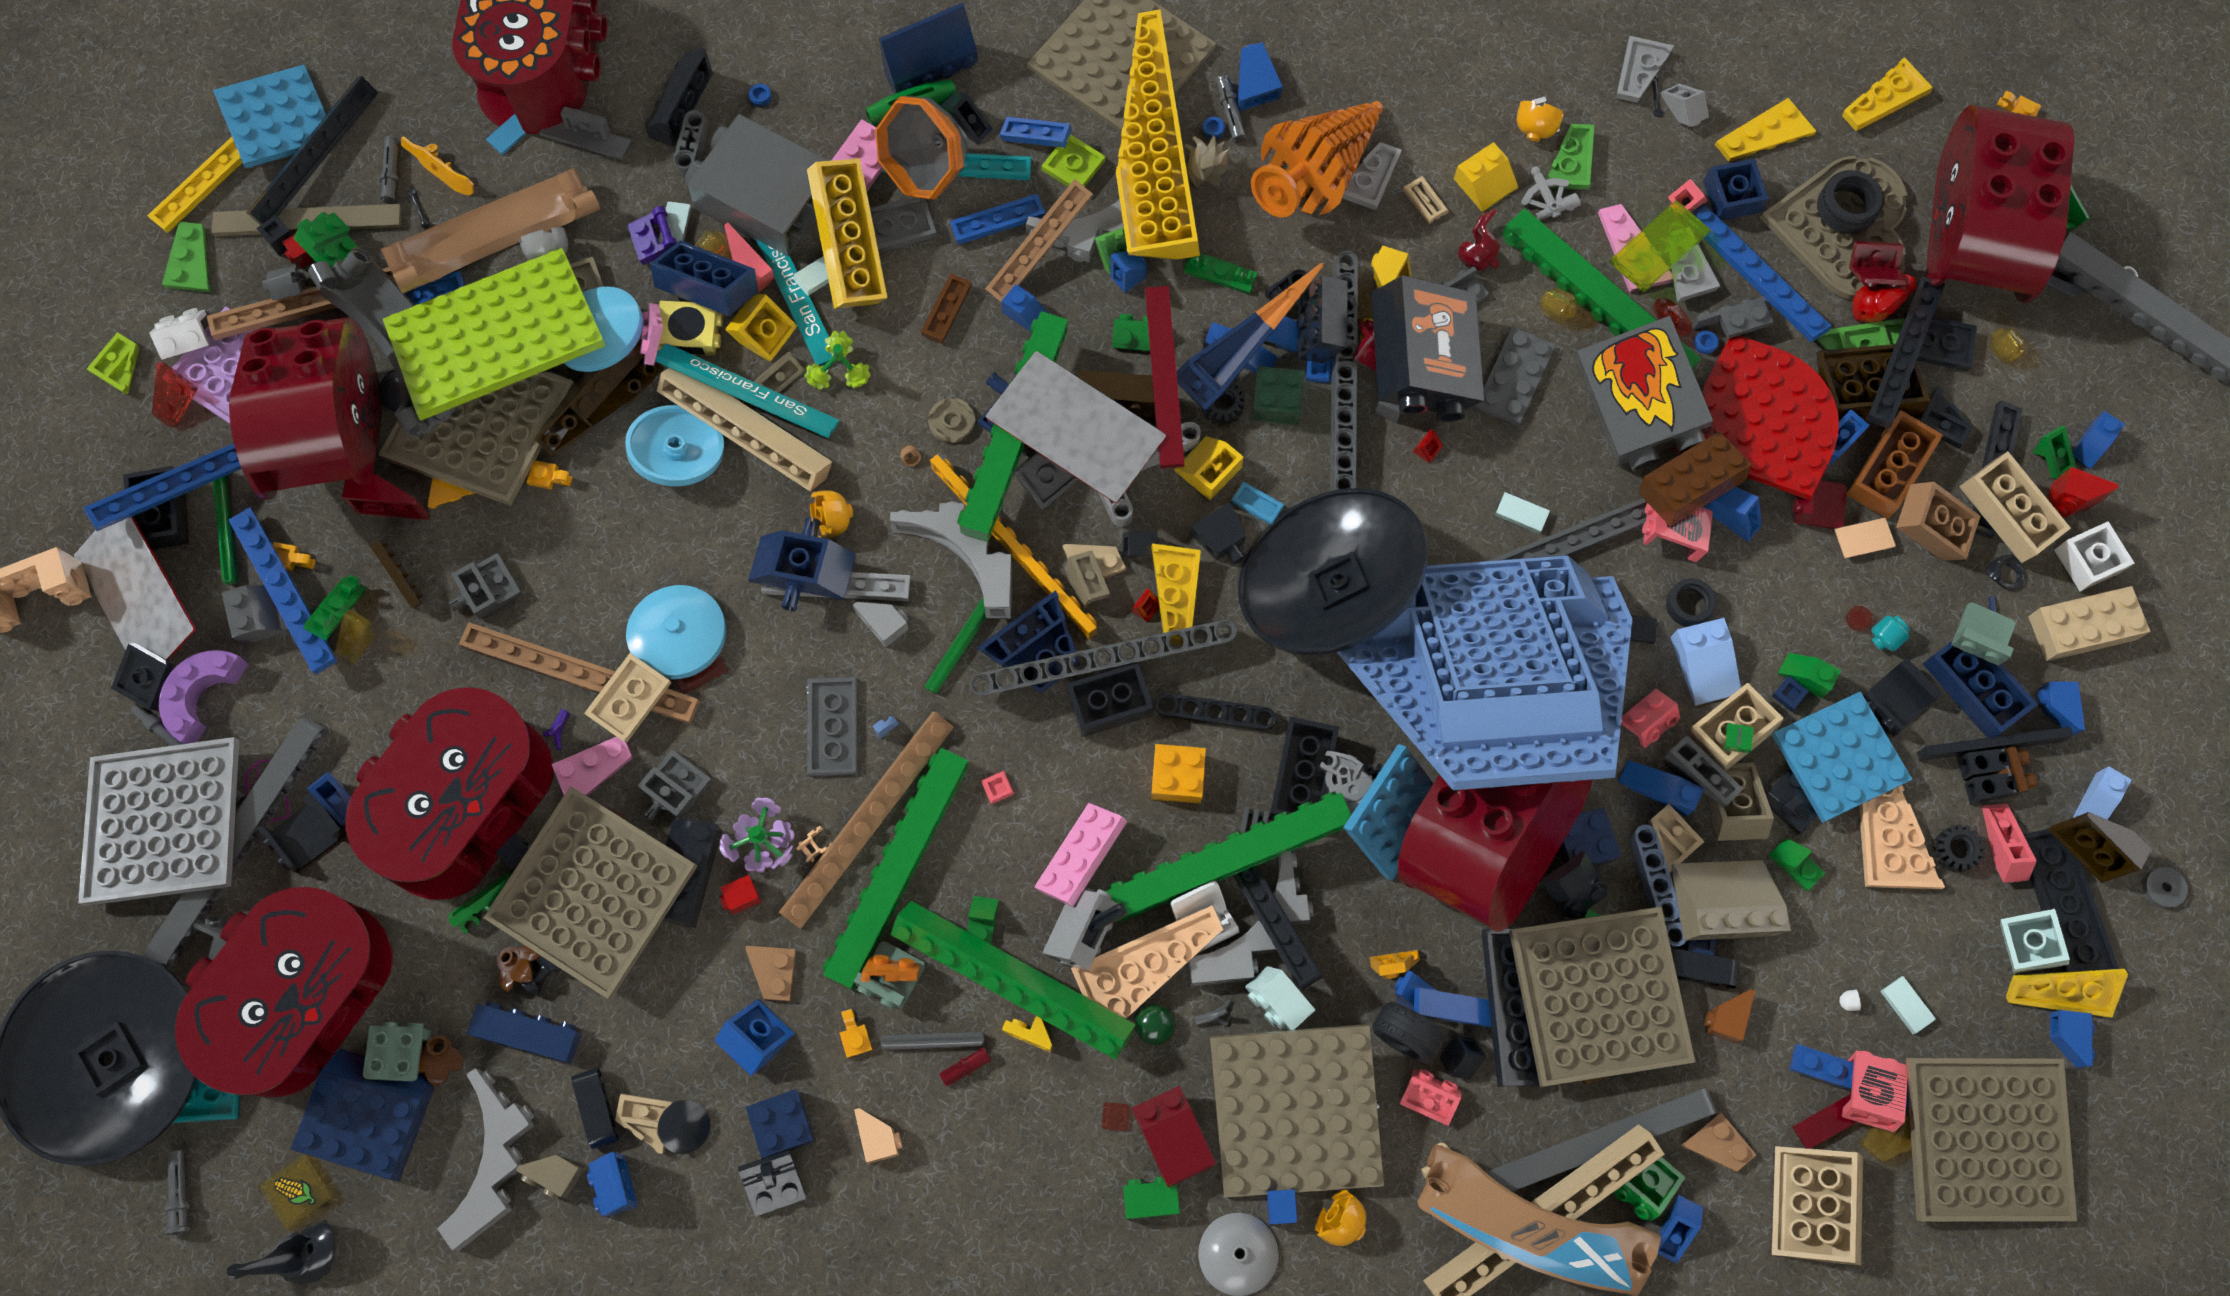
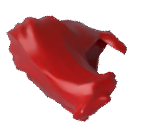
M1906 274L1905 276L1909 279L1908 285H1900L1898 288L1888 286L1861 287L1853 298L1852 312L1854 319L1862 324L1882 321L1894 313L1911 292H1916V279Z

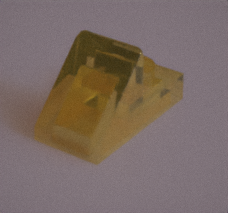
M352 609L345 612L335 652L355 664L377 637L375 633L369 630L371 622Z

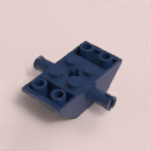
M806 517L802 534L781 530L760 537L748 581L786 589L783 603L781 604V608L789 611V607H791V612L797 610L801 592L845 600L856 554L829 539L817 537L818 529L821 525V521L817 518H813V522H811L812 518Z

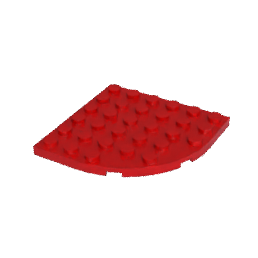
M1742 336L1729 338L1703 387L1702 395L1713 419L1710 433L1704 435L1705 439L1720 431L1752 464L1747 478L1811 501L1831 461L1838 438V412L1831 391L1813 368L1789 352ZM1673 446V451L1678 453L1676 446Z

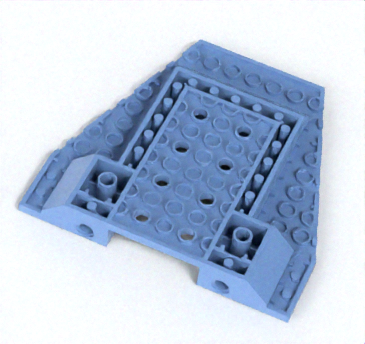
M1568 555L1427 566L1424 580L1413 601L1391 625L1369 640L1337 652L1452 790L1615 778L1632 617L1613 576L1591 578L1590 574Z

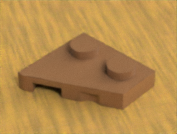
M746 946L745 950L764 1000L791 1002L796 949Z
M1718 1113L1681 1144L1685 1149L1696 1152L1733 1172L1739 1171L1756 1156L1754 1151L1722 1113Z

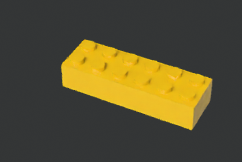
M856 158L815 162L807 169L834 309L878 304L887 299V293L861 160Z

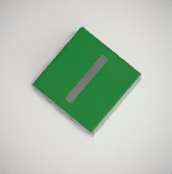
M1728 723L1726 726L1724 750L1750 754L1754 727Z

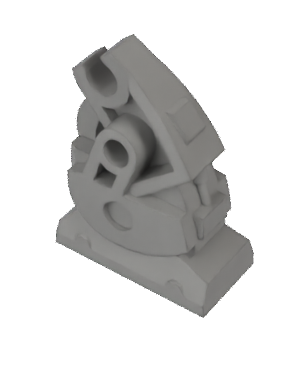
M1327 751L1325 756L1331 757L1333 763L1328 766L1321 762L1320 768L1327 772L1325 781L1329 793L1336 791L1338 794L1342 792L1352 815L1374 780L1362 767L1363 763L1355 757L1339 752ZM1333 775L1336 776V785L1332 781Z

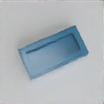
M1244 481L1230 502L1269 525L1273 524L1284 508V504Z

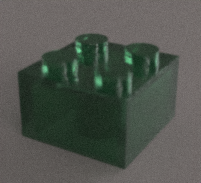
M1257 366L1252 421L1299 425L1302 413L1305 370Z

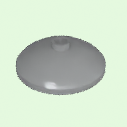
M1231 1213L1219 1217L1208 1226L1200 1240L1198 1257L1204 1276L1213 1287L1228 1295L1245 1296L1261 1290L1272 1279L1278 1265V1246L1272 1231L1260 1219L1249 1214ZM1238 1248L1242 1249L1245 1253L1242 1259L1235 1257V1250Z

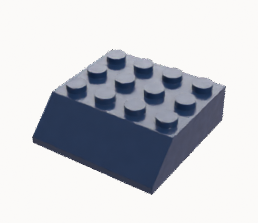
M339 1048L320 1071L290 1150L386 1179L400 1181L435 1087L429 1083L424 1073H419L415 1081L366 1079L363 1076L365 1056Z

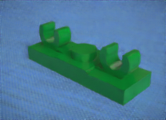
M1200 253V256L1189 257L1184 269L1186 274L1250 295L1257 277V272Z
M350 575L349 578L344 576L305 622L303 629L326 641L364 595L366 587L359 584L360 579L353 575Z
M512 869L449 913L448 921L453 928L460 924L461 931L467 934L469 933L468 928L465 926L467 921L472 920L477 926L480 925L479 917L474 913H478L481 910H489L514 871Z

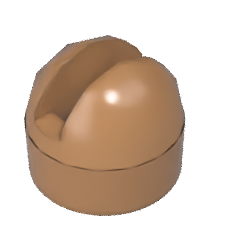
M907 445L904 449L902 448L900 456L906 466H915L920 462L921 454L916 447ZM912 453L913 457L909 459L908 454Z

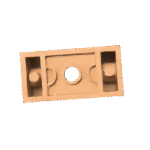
M55 547L0 568V633L8 632L12 627L21 624L14 598L24 597L36 589H42L43 592L50 596L54 595L55 598H59L62 603L68 606L78 605L83 600L92 597L82 562L60 548Z

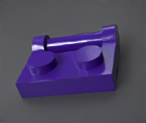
M664 206L655 207L652 213L628 224L638 259L643 265L655 260L677 243L676 239L672 237L667 221L668 214ZM656 223L659 224L664 239L661 244L654 227Z

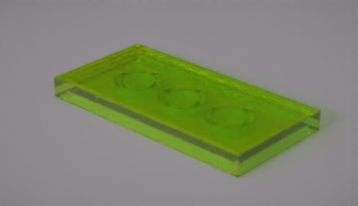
M1675 200L1610 259V264L1642 292H1645L1710 233L1711 229Z

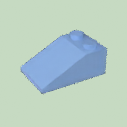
M1724 618L1677 629L1670 637L1694 706L1729 698L1741 688L1733 641Z

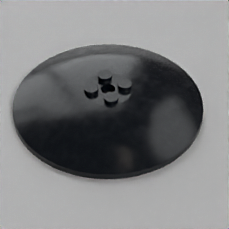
M1339 489L1304 500L1275 519L1273 524H1270L1261 533L1249 550L1238 582L1239 604L1243 616L1258 637L1269 645L1289 653L1321 655L1339 652L1361 644L1391 625L1407 609L1419 591L1425 577L1429 558L1428 542L1424 528L1416 514L1404 502L1390 494L1373 489ZM1344 579L1340 585H1334L1337 580Z
M114 950L96 951L72 957L60 962L37 977L15 1000L0 1027V1116L12 1135L27 1149L47 1160L67 1165L94 1166L128 1157L145 1148L163 1134L187 1104L197 1081V1078L188 1070L180 1057L176 1044L175 1024L177 1013L183 999L188 994L187 989L180 980L167 968L149 958ZM108 1052H112L114 1056L113 1062L109 1066H105L103 1062L104 1056Z

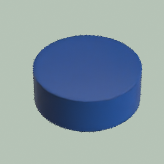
M756 84L748 92L750 102L754 106L764 107L771 102V90L765 84Z
M1209 117L1203 122L1202 133L1206 138L1211 140L1213 135H1215L1217 140L1224 135L1225 124L1222 119Z
M1707 330L1699 332L1694 339L1695 349L1705 355L1713 353L1719 344L1716 334Z

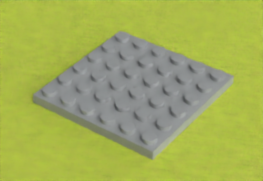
M231 737L90 757L78 904L89 906L231 887L239 755L238 739Z

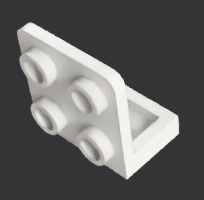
M197 308L184 311L183 315L178 318L170 315L159 319L160 322L154 324L155 328L149 334L161 360L210 344L200 322L206 316L205 310L198 311Z
M1211 881L1171 902L1176 921L1212 905L1214 906L1224 930L1201 951L1240 933L1237 924L1226 908L1220 887L1216 881Z

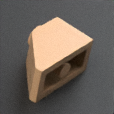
M860 1108L855 1109L866 1162L870 1164L899 1156L898 1149L903 1148L899 1132L894 1133V1129Z

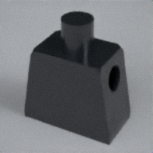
M1230 502L1191 525L1190 534L1216 561L1227 555L1233 565L1245 558L1239 547L1245 544L1246 535Z

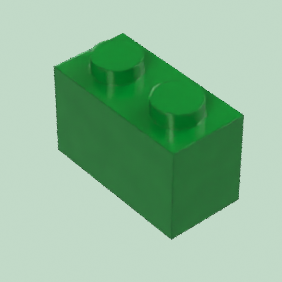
M1155 1177V1183H1144V1179L1128 1180V1185L1123 1186L1126 1220L1179 1214L1177 1184L1167 1188L1163 1177Z

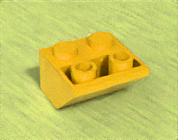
M1206 436L1184 458V467H1177L1174 471L1208 500H1211L1242 468L1244 457L1225 441Z

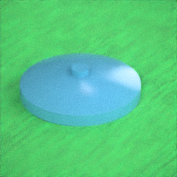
M598 287L583 292L606 346L565 362L564 364L569 368L583 372L608 368L622 360L637 344L643 330L641 308L629 293L615 287Z
M679 405L661 406L643 413L631 424L625 440L626 455L633 469L643 478L665 486H686L704 480L718 468L724 454L723 434Z
M685 585L664 587L646 596L633 610L626 630V640L630 653L667 679L690 677L706 669L718 657L726 639V621L717 602L706 592Z

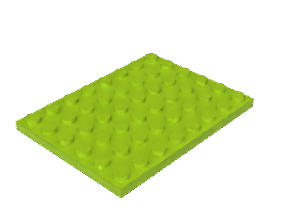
M563 248L551 251L546 255L528 260L383 318L420 421L606 346Z

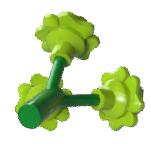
M833 331L831 336L825 339V343L828 344L825 350L831 353L832 358L824 366H818L817 364L808 365L806 367L807 372L804 375L809 385L819 390L828 388L829 380L831 379V376L827 374L828 369L836 360H841L848 371L845 374L847 386H852L853 388L861 387L868 382V378L871 376L867 364L863 365L860 362L855 366L850 364L845 358L848 353L853 351L851 346L853 339L848 337L845 331L840 333Z

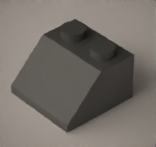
M245 585L222 592L232 638L242 646L289 631L264 585Z

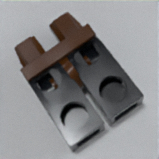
M2016 747L1970 752L1957 758L1963 780L1971 779L1964 783L1970 805L2018 796L2038 784L2036 776L2033 773L2024 774L2021 767L2030 764L2028 751L2016 750Z

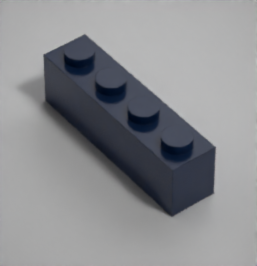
M487 1001L486 1006L477 1003L466 1034L572 1064L582 1035L575 1031V1025L561 1022L560 1026L550 1024L552 1019L536 1015V1018L532 1019L526 1017L527 1012L512 1008L511 1012L501 1010L502 1005Z

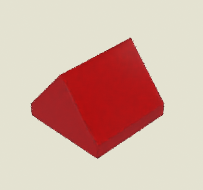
M1430 430L1412 452L1430 463L1443 445L1434 430Z
M1147 588L1130 611L1148 623L1160 607L1159 600Z

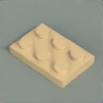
M629 653L584 714L627 743L672 682Z

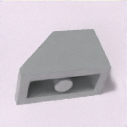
M1677 84L1660 92L1679 123L1692 127L1699 125L1702 120L1709 117L1704 91L1683 84Z
M865 602L853 604L856 614L885 647L909 630L907 625L909 619L901 609L896 611L890 604Z

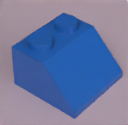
M757 999L727 1020L714 1041L752 1076L763 1068L795 1033Z
M611 1152L588 1164L590 1171L587 1172V1179L589 1185L595 1188L597 1197H594L593 1201L597 1213H601L603 1217H609L638 1207L625 1155Z

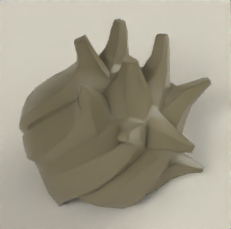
M1213 135L1208 146L1194 136L1192 139L1196 142L1197 148L1186 145L1190 155L1186 168L1189 181L1196 187H1199L1205 181L1220 186V175L1228 169L1227 158L1230 149L1223 151L1226 143L1222 142L1217 145L1215 135Z

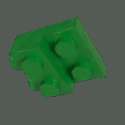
M322 212L311 222L308 219H304L298 224V230L293 238L315 262L325 261L331 268L337 260L343 261L353 248H359L348 236L350 228L335 212L331 214Z
M1660 1157L1615 1190L1613 1194L1617 1199L1628 1201L1635 1207L1634 1212L1639 1218L1653 1221L1662 1214L1686 1177Z

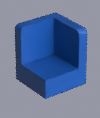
M1295 1189L1267 1191L1269 1225L1296 1223Z

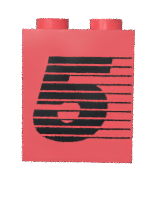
M1647 503L1645 507L1647 518L1642 529V533H1644L1643 544L1648 545L1656 537H1660L1689 548L1688 560L1697 562L1708 552L1713 511L1702 507L1670 527Z
M1856 1050L1848 1059V1061L1854 1062L1851 1100L1843 1107L1842 1117L1895 1132L1905 1123L1908 1077L1906 1065L1899 1063L1895 1059H1885L1874 1056L1867 1051Z

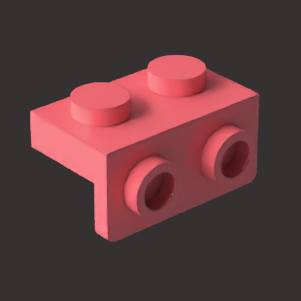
M1654 689L1622 716L1621 724L1637 735L1640 745L1646 748L1649 744L1657 741L1660 735L1667 729L1676 725L1680 719L1678 704L1658 689Z

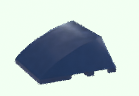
M1056 590L977 647L978 650L1003 668L1076 652ZM1078 657L1073 659L1074 668L1080 665ZM1051 662L1048 666L1049 673L1054 676L1061 673L1060 664ZM1028 667L1024 670V677L1029 681H1034L1037 678V672L1034 668ZM1058 680L1030 687L1041 694Z

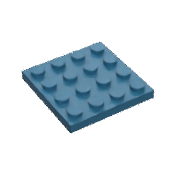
M305 65L213 90L245 169L294 155L326 116Z
M1861 692L1771 734L1822 823L1912 780Z
M1400 744L1397 745L1343 827L1383 877L1390 881H1393L1398 873L1400 850L1408 827L1434 784L1408 748Z

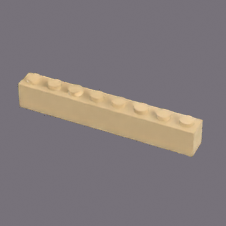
M671 368L661 373L657 392L811 492L827 479L832 464L831 460L731 395Z

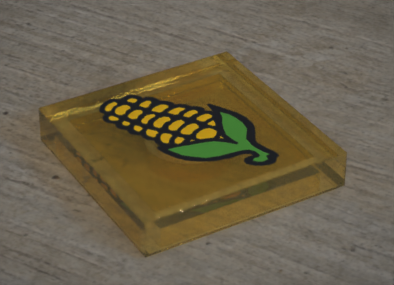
M307 1154L302 1155L259 1185L285 1230L292 1229L335 1198L311 1157Z

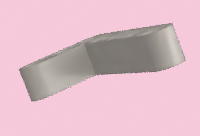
M1194 422L1181 424L1184 453L1193 450L1200 442L1201 430ZM1188 433L1193 434L1195 438L1187 439L1184 435ZM1158 449L1142 470L1159 464ZM1126 492L1117 503L1112 502L1099 493L1113 524L1118 527L1128 526L1132 521L1133 507ZM1123 510L1128 514L1125 517H1119L1116 515V512Z

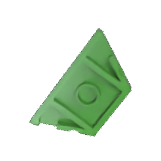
M1905 318L1834 328L1816 340L1825 350L1895 344Z

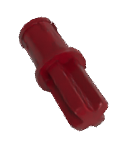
M984 1047L964 1059L962 1057L959 1058V1062L943 1070L939 1075L944 1085L949 1086L966 1075L972 1076L971 1073L988 1062L990 1063L991 1060Z

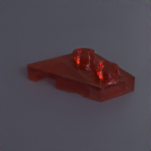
M158 362L156 366L152 414L168 427L174 428L179 423L198 387L165 362Z

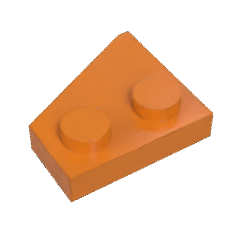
M875 955L869 958L863 968L861 982H870V976L872 975L884 977L885 982L917 981L920 975L921 963H915L913 959L901 958L898 961L890 960L885 955Z

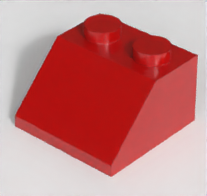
M2071 467L2051 484L2047 500L2061 517H2069L2098 505L2118 489L2119 484Z

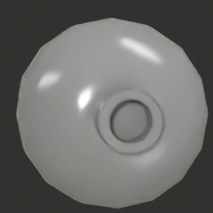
M554 227L551 228L552 233L539 230L522 236L519 243L524 256L528 260H532L560 248H563L566 255L568 238L565 228Z

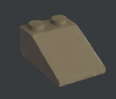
M1736 763L1725 772L1743 790L1725 807L1708 796L1711 822L1717 840L1768 839L1774 817L1755 763Z

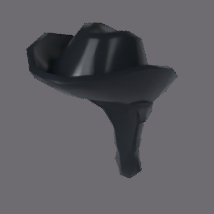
M326 1219L310 1223L277 1243L273 1251L261 1260L244 1264H233L227 1267V1276L238 1279L246 1275L277 1274L283 1276L285 1281L299 1285L317 1282L330 1272L335 1259V1242L332 1229Z

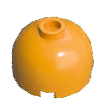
M1521 101L1517 111L1516 122L1520 131L1527 135L1526 139L1539 142L1540 138H1549L1558 131L1564 115L1562 110L1545 103L1544 106H1538L1536 101Z
M834 491L813 492L811 498L815 497L814 503L810 504V514L812 522L813 518L821 521L819 527L822 535L818 537L832 539L840 536L847 530L850 518L853 517L851 504H847L845 498Z
M1341 1190L1331 1197L1335 1201L1327 1213L1325 1207L1322 1209L1315 1224V1230L1319 1232L1317 1236L1334 1246H1346L1355 1240L1358 1241L1366 1231V1210L1363 1204L1347 1190Z

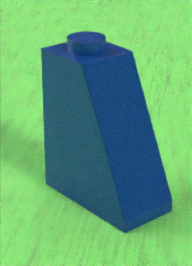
M1263 42L1249 44L1241 49L1237 102L1239 112L1281 98L1282 84Z
M1737 487L1703 507L1713 511L1712 516L1747 542L1752 539L1762 526L1759 497Z

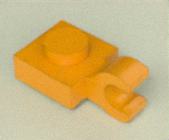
M2006 91L1997 103V106L2010 112L2035 117L2041 107L2040 104L2023 96L2016 99V96L2009 91Z
M535 461L530 469L527 483L531 486L552 490L554 483L570 486L573 477L569 476L568 471L558 470L556 464Z
M273 542L287 571L293 572L295 565L306 569H314L316 560L310 559L311 556L308 554L299 553L300 549L297 546Z
M852 1009L841 1012L847 1029L840 1032L846 1057L850 1058L871 1051L872 1046L865 1024L857 1026Z

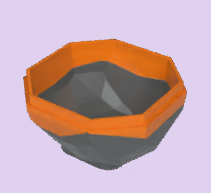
M899 97L875 129L878 162L905 196L936 199L951 186L964 168L968 138L965 132L947 111L928 97Z

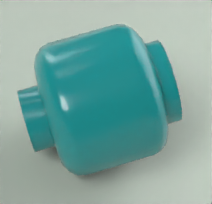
M1887 615L1872 627L1871 632L1874 638L1871 641L1881 651L1887 649L1894 652L1909 639L1908 631L1910 628L1899 616L1892 617Z

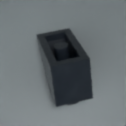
M954 92L940 106L953 117L966 136L975 144H978L993 130L967 93Z

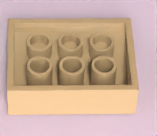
M1775 1146L1772 1255L1861 1266L1862 1155L1858 1152Z

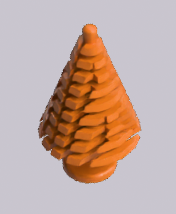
M1374 101L1371 104L1365 103L1348 107L1346 110H1334L1315 116L1304 117V119L1301 118L1293 123V120L1274 125L1264 136L1261 147L1262 162L1268 157L1272 148L1276 152L1270 163L1258 168L1253 173L1251 179L1252 193L1258 204L1272 216L1279 218L1289 217L1298 209L1303 196L1306 197L1314 188L1301 211L1312 214L1328 198V202L1319 215L1331 212L1340 204L1346 192L1348 184L1378 122L1379 114L1383 111V105L1379 101Z

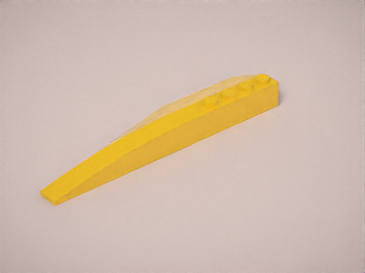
M1161 10L1138 13L1135 46L1132 54L1133 60L1132 67L1130 68V81L1124 111V125L1118 154L1119 161L1116 169L1128 255L1176 260L1200 256Z

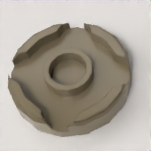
M960 398L942 399L934 404L929 412L928 424L930 432L943 443L954 444L962 442L971 435L975 428L976 419L974 411L967 402Z

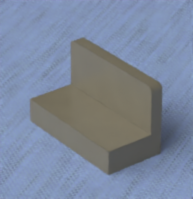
M1092 550L1070 556L1064 569L1077 601L1081 605V610H1085L1090 602L1107 598L1110 592Z

